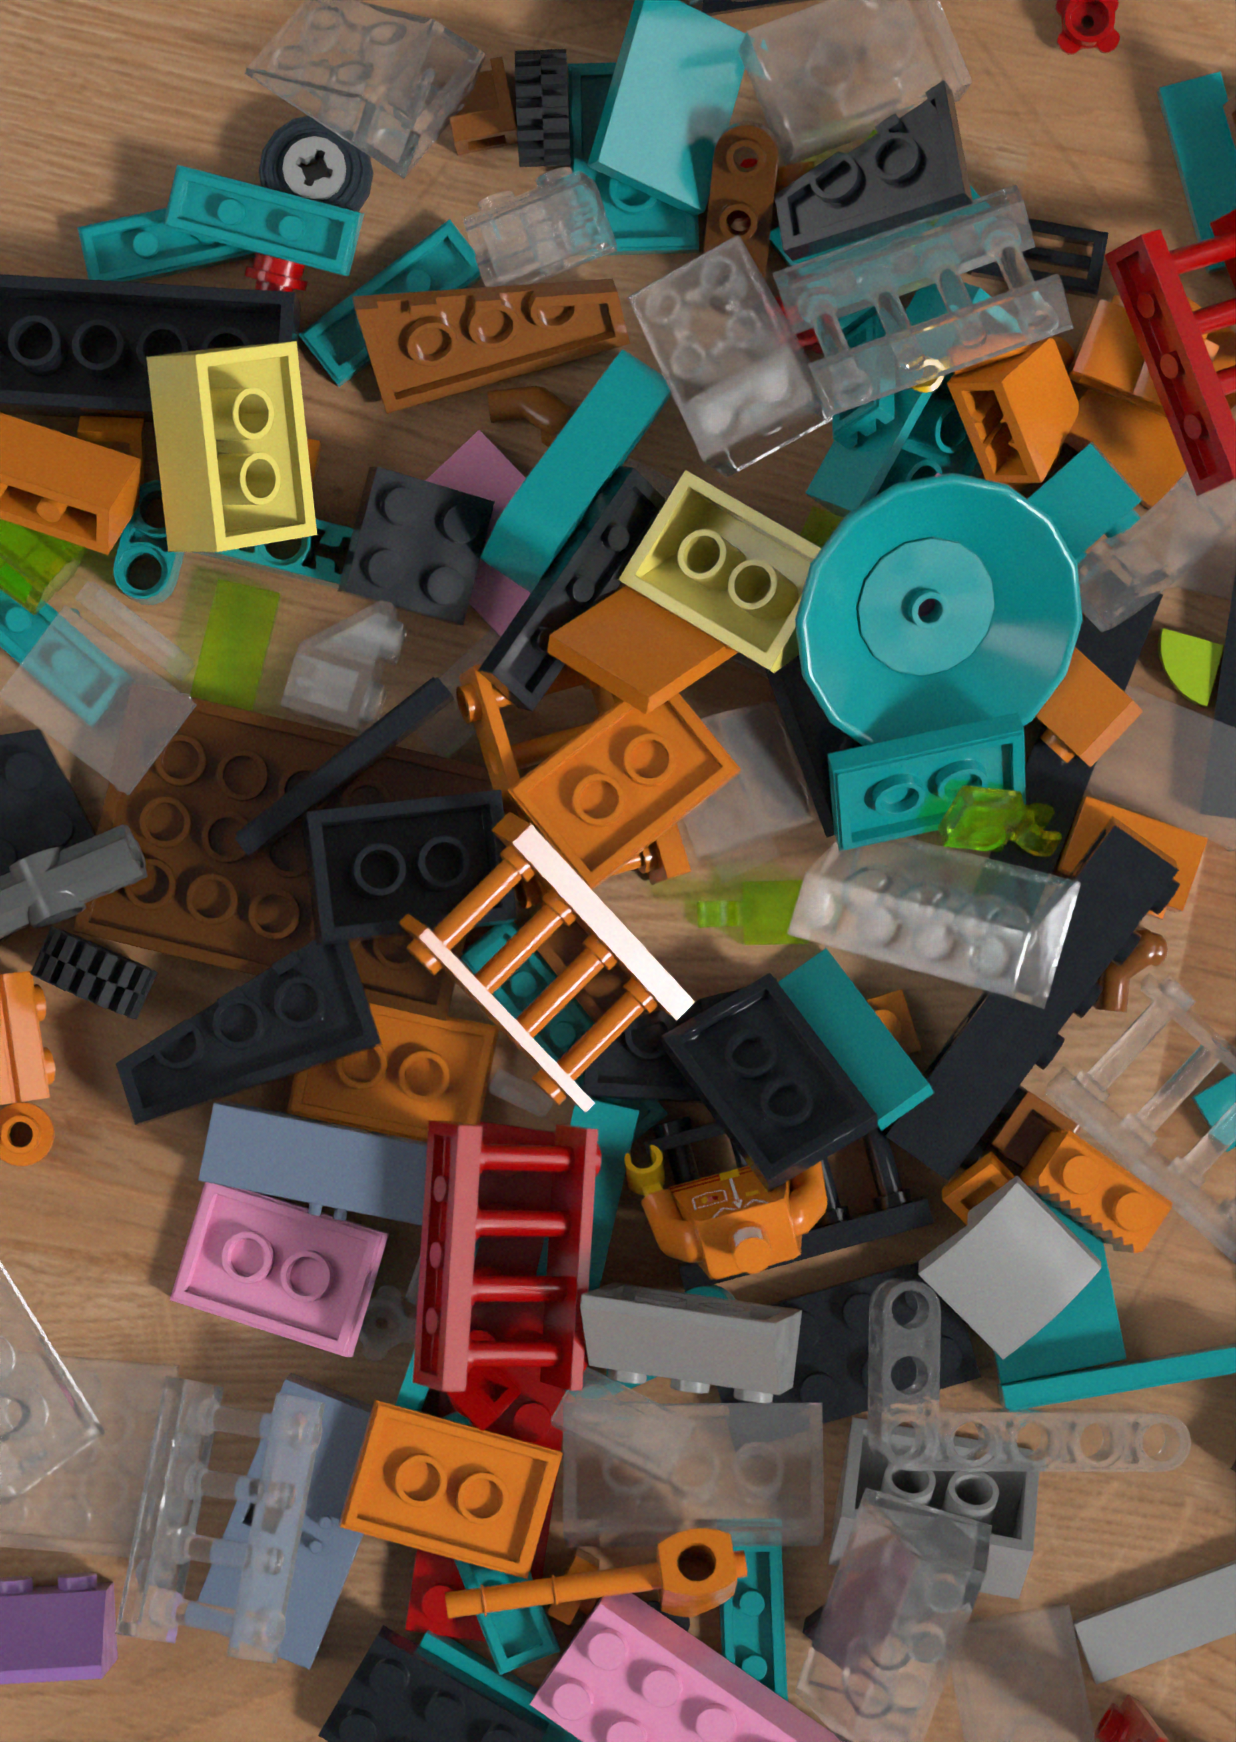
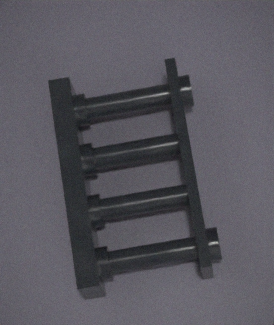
M690 1116L654 1125L653 1129L656 1138L645 1140L644 1145L647 1155H650L649 1145L657 1146L660 1151L666 1150L675 1185L700 1179L691 1143L725 1134L717 1121L693 1127ZM877 1127L862 1136L878 1196L872 1198L875 1209L850 1216L848 1205L841 1206L829 1161L828 1158H825L821 1161L827 1195L825 1213L808 1233L802 1235L801 1254L792 1260L769 1265L765 1270L934 1224L927 1198L920 1196L912 1199L910 1189L902 1188L889 1138L886 1137V1128L881 1131ZM730 1141L737 1168L749 1166ZM682 1262L678 1264L685 1292L696 1287L710 1286L750 1275L743 1272L721 1279H709L698 1263Z

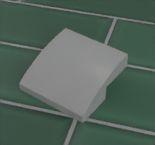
M1016 1176L968 1212L967 1226L919 1260L918 1274L1004 1359L1039 1332L1082 1291L1101 1269V1261Z

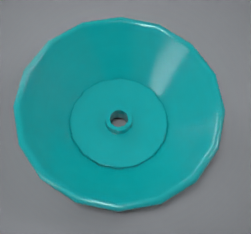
M956 473L894 484L846 515L810 563L795 618L802 677L829 722L863 746L1013 713H1019L1021 722L1025 726L1035 718L1067 675L1083 621L1078 566L1051 516L1007 484ZM926 599H935L933 611L927 616H918L920 604Z

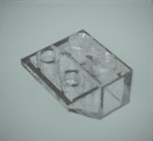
M380 600L300 642L280 706L290 715L358 736L365 731L367 724L373 725L382 716L388 695V690L384 689L385 685L380 684L385 664L397 665L407 634V629L403 628L404 623L399 622L400 615L394 604Z
M776 700L700 719L740 767L741 772L683 818L699 863L819 821Z

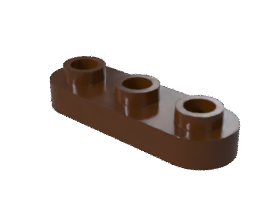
M741 121L729 126L719 137L714 150L701 272V291L706 302L713 309L728 315H738L752 309L762 296L766 280L779 162V146L773 133L764 125L754 121ZM740 147H750L756 152L758 162L749 168L741 167L734 159V152ZM736 210L744 211L750 217L751 225L746 230L736 231L729 226L727 216ZM732 273L740 276L744 282V288L734 294L726 292L720 282L721 278L726 274Z

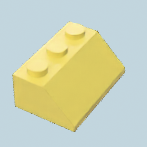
M297 341L205 349L147 357L168 552H221L317 535Z
M685 470L618 580L775 673L799 655L795 618L810 563L821 548Z

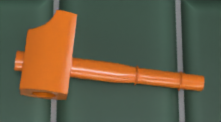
M709 1528L688 1529L678 1532L657 1544L655 1563L555 1577L552 1574L551 1578L483 1587L481 1584L480 1588L445 1592L448 1618L483 1613L487 1616V1613L554 1603L558 1606V1603L658 1589L662 1612L680 1617H695L725 1603L734 1596L738 1578L747 1577V1565L744 1550L733 1551L731 1534Z

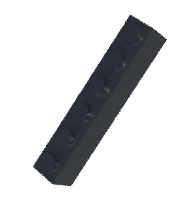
M1112 816L922 1074L930 1084L934 1094L887 1126L886 1137L948 1181L959 1167L967 1170L974 1165L989 1143V1140L982 1135L996 1116L1006 1121L1014 1112L1027 1091L1020 1084L1033 1066L1036 1065L1042 1070L1045 1069L1060 1050L1065 1038L1058 1034L1073 1013L1082 1018L1098 999L1103 986L1096 981L1111 962L1120 967L1133 952L1142 936L1135 931L1136 927L1149 910L1157 915L1160 914L1177 892L1180 883L1173 879L1179 871L1176 861Z

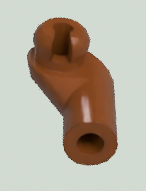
M528 386L487 391L491 423L527 419L541 430L542 443L550 447L574 414L570 406L545 387Z
M1146 928L1135 929L1142 936L1133 952L1120 967L1111 962L1098 979V984L1103 986V990L1096 1000V1010L1127 1012L1130 978L1144 970L1147 966H1159L1167 956V943L1161 934L1151 932Z

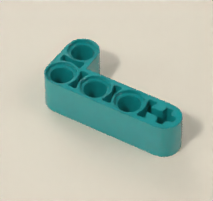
M622 349L509 501L499 517L480 559L532 593L619 465H623L660 414L677 384Z
M153 480L140 486L139 506L121 534L114 561L113 575L117 586L131 600L142 605H155L164 602L173 593L185 552H168L166 527L153 528L147 524L145 516L148 505L154 499L162 497L160 480ZM316 519L317 534L323 535L319 542L323 550L343 553L346 545L350 544L353 528ZM315 535L302 537L298 553L286 560L272 557L268 551V543L221 552H193L335 589L339 588L342 576L339 574V568L333 560L317 555V567L315 569L308 568L315 555ZM143 558L158 560L162 568L158 583L153 588L147 590L133 588L130 582V571L133 565Z

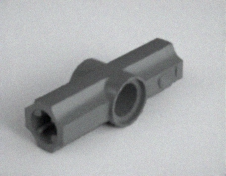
M120 825L69 848H50L27 856L9 867L11 872L0 876V939L30 926L41 928L66 920L85 910V903L148 877L145 858L139 843L132 835L129 827Z

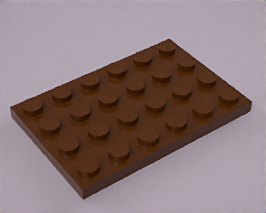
M133 683L96 836L120 825L128 826L132 835L139 843L145 858L148 877L85 903L86 909L76 915L73 932L256 976L272 967V964L293 951L296 952L315 940L301 822L255 858L246 854L235 840V833L357 736ZM395 746L316 810L493 791V787L486 767ZM468 933L450 950L460 962ZM411 935L349 942L369 1003L443 1021L447 1020L456 983L442 968L433 975L408 951L406 947L414 940Z

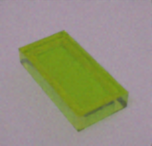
M218 578L190 697L254 712L281 602V593Z

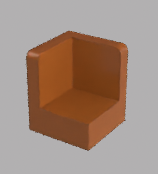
M502 56L490 59L492 70L447 78L443 83L457 155L518 144L517 128Z
M1026 1091L1021 1102L1006 1121L1001 1119L988 1137V1145L1024 1170L1046 1135L1052 1129H1069L1077 1135L1081 1126L1032 1092Z

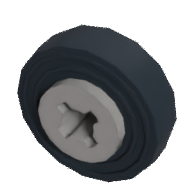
M315 114L292 119L277 129L262 150L258 171L262 187L357 212L360 211L370 195L374 174L369 150L357 132L337 118ZM319 157L317 164H312L309 167L303 166V164L309 165L312 162H316Z

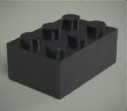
M501 790L306 812L301 817L316 946L410 935L399 924L407 914L433 931L503 860L499 854L506 846L491 831L504 818ZM513 888L474 927L508 924L516 920L517 914Z

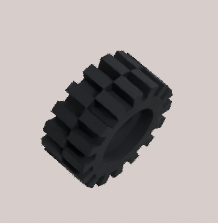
M566 49L515 51L519 166H569L571 161Z
M51 926L30 974L79 998L137 1020L158 972L101 945Z

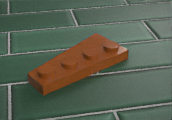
M613 279L352 296L387 414L630 344L618 292Z

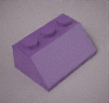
M91 1572L59 1575L58 1585L33 1587V1577L0 1578V1684L102 1679L118 1659L114 1582L97 1583V1574Z

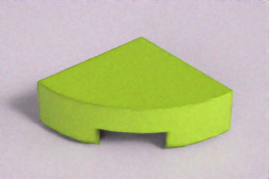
M1162 628L1158 638V655L1167 678L1183 698L1197 706L1207 707L1224 645Z

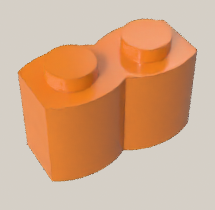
M1113 295L1111 302L1100 299L1093 306L1068 371L1069 379L1100 393L1125 400L1139 408L1167 418L1120 295ZM1204 334L1202 337L1213 363L1219 346L1207 340L1208 334Z

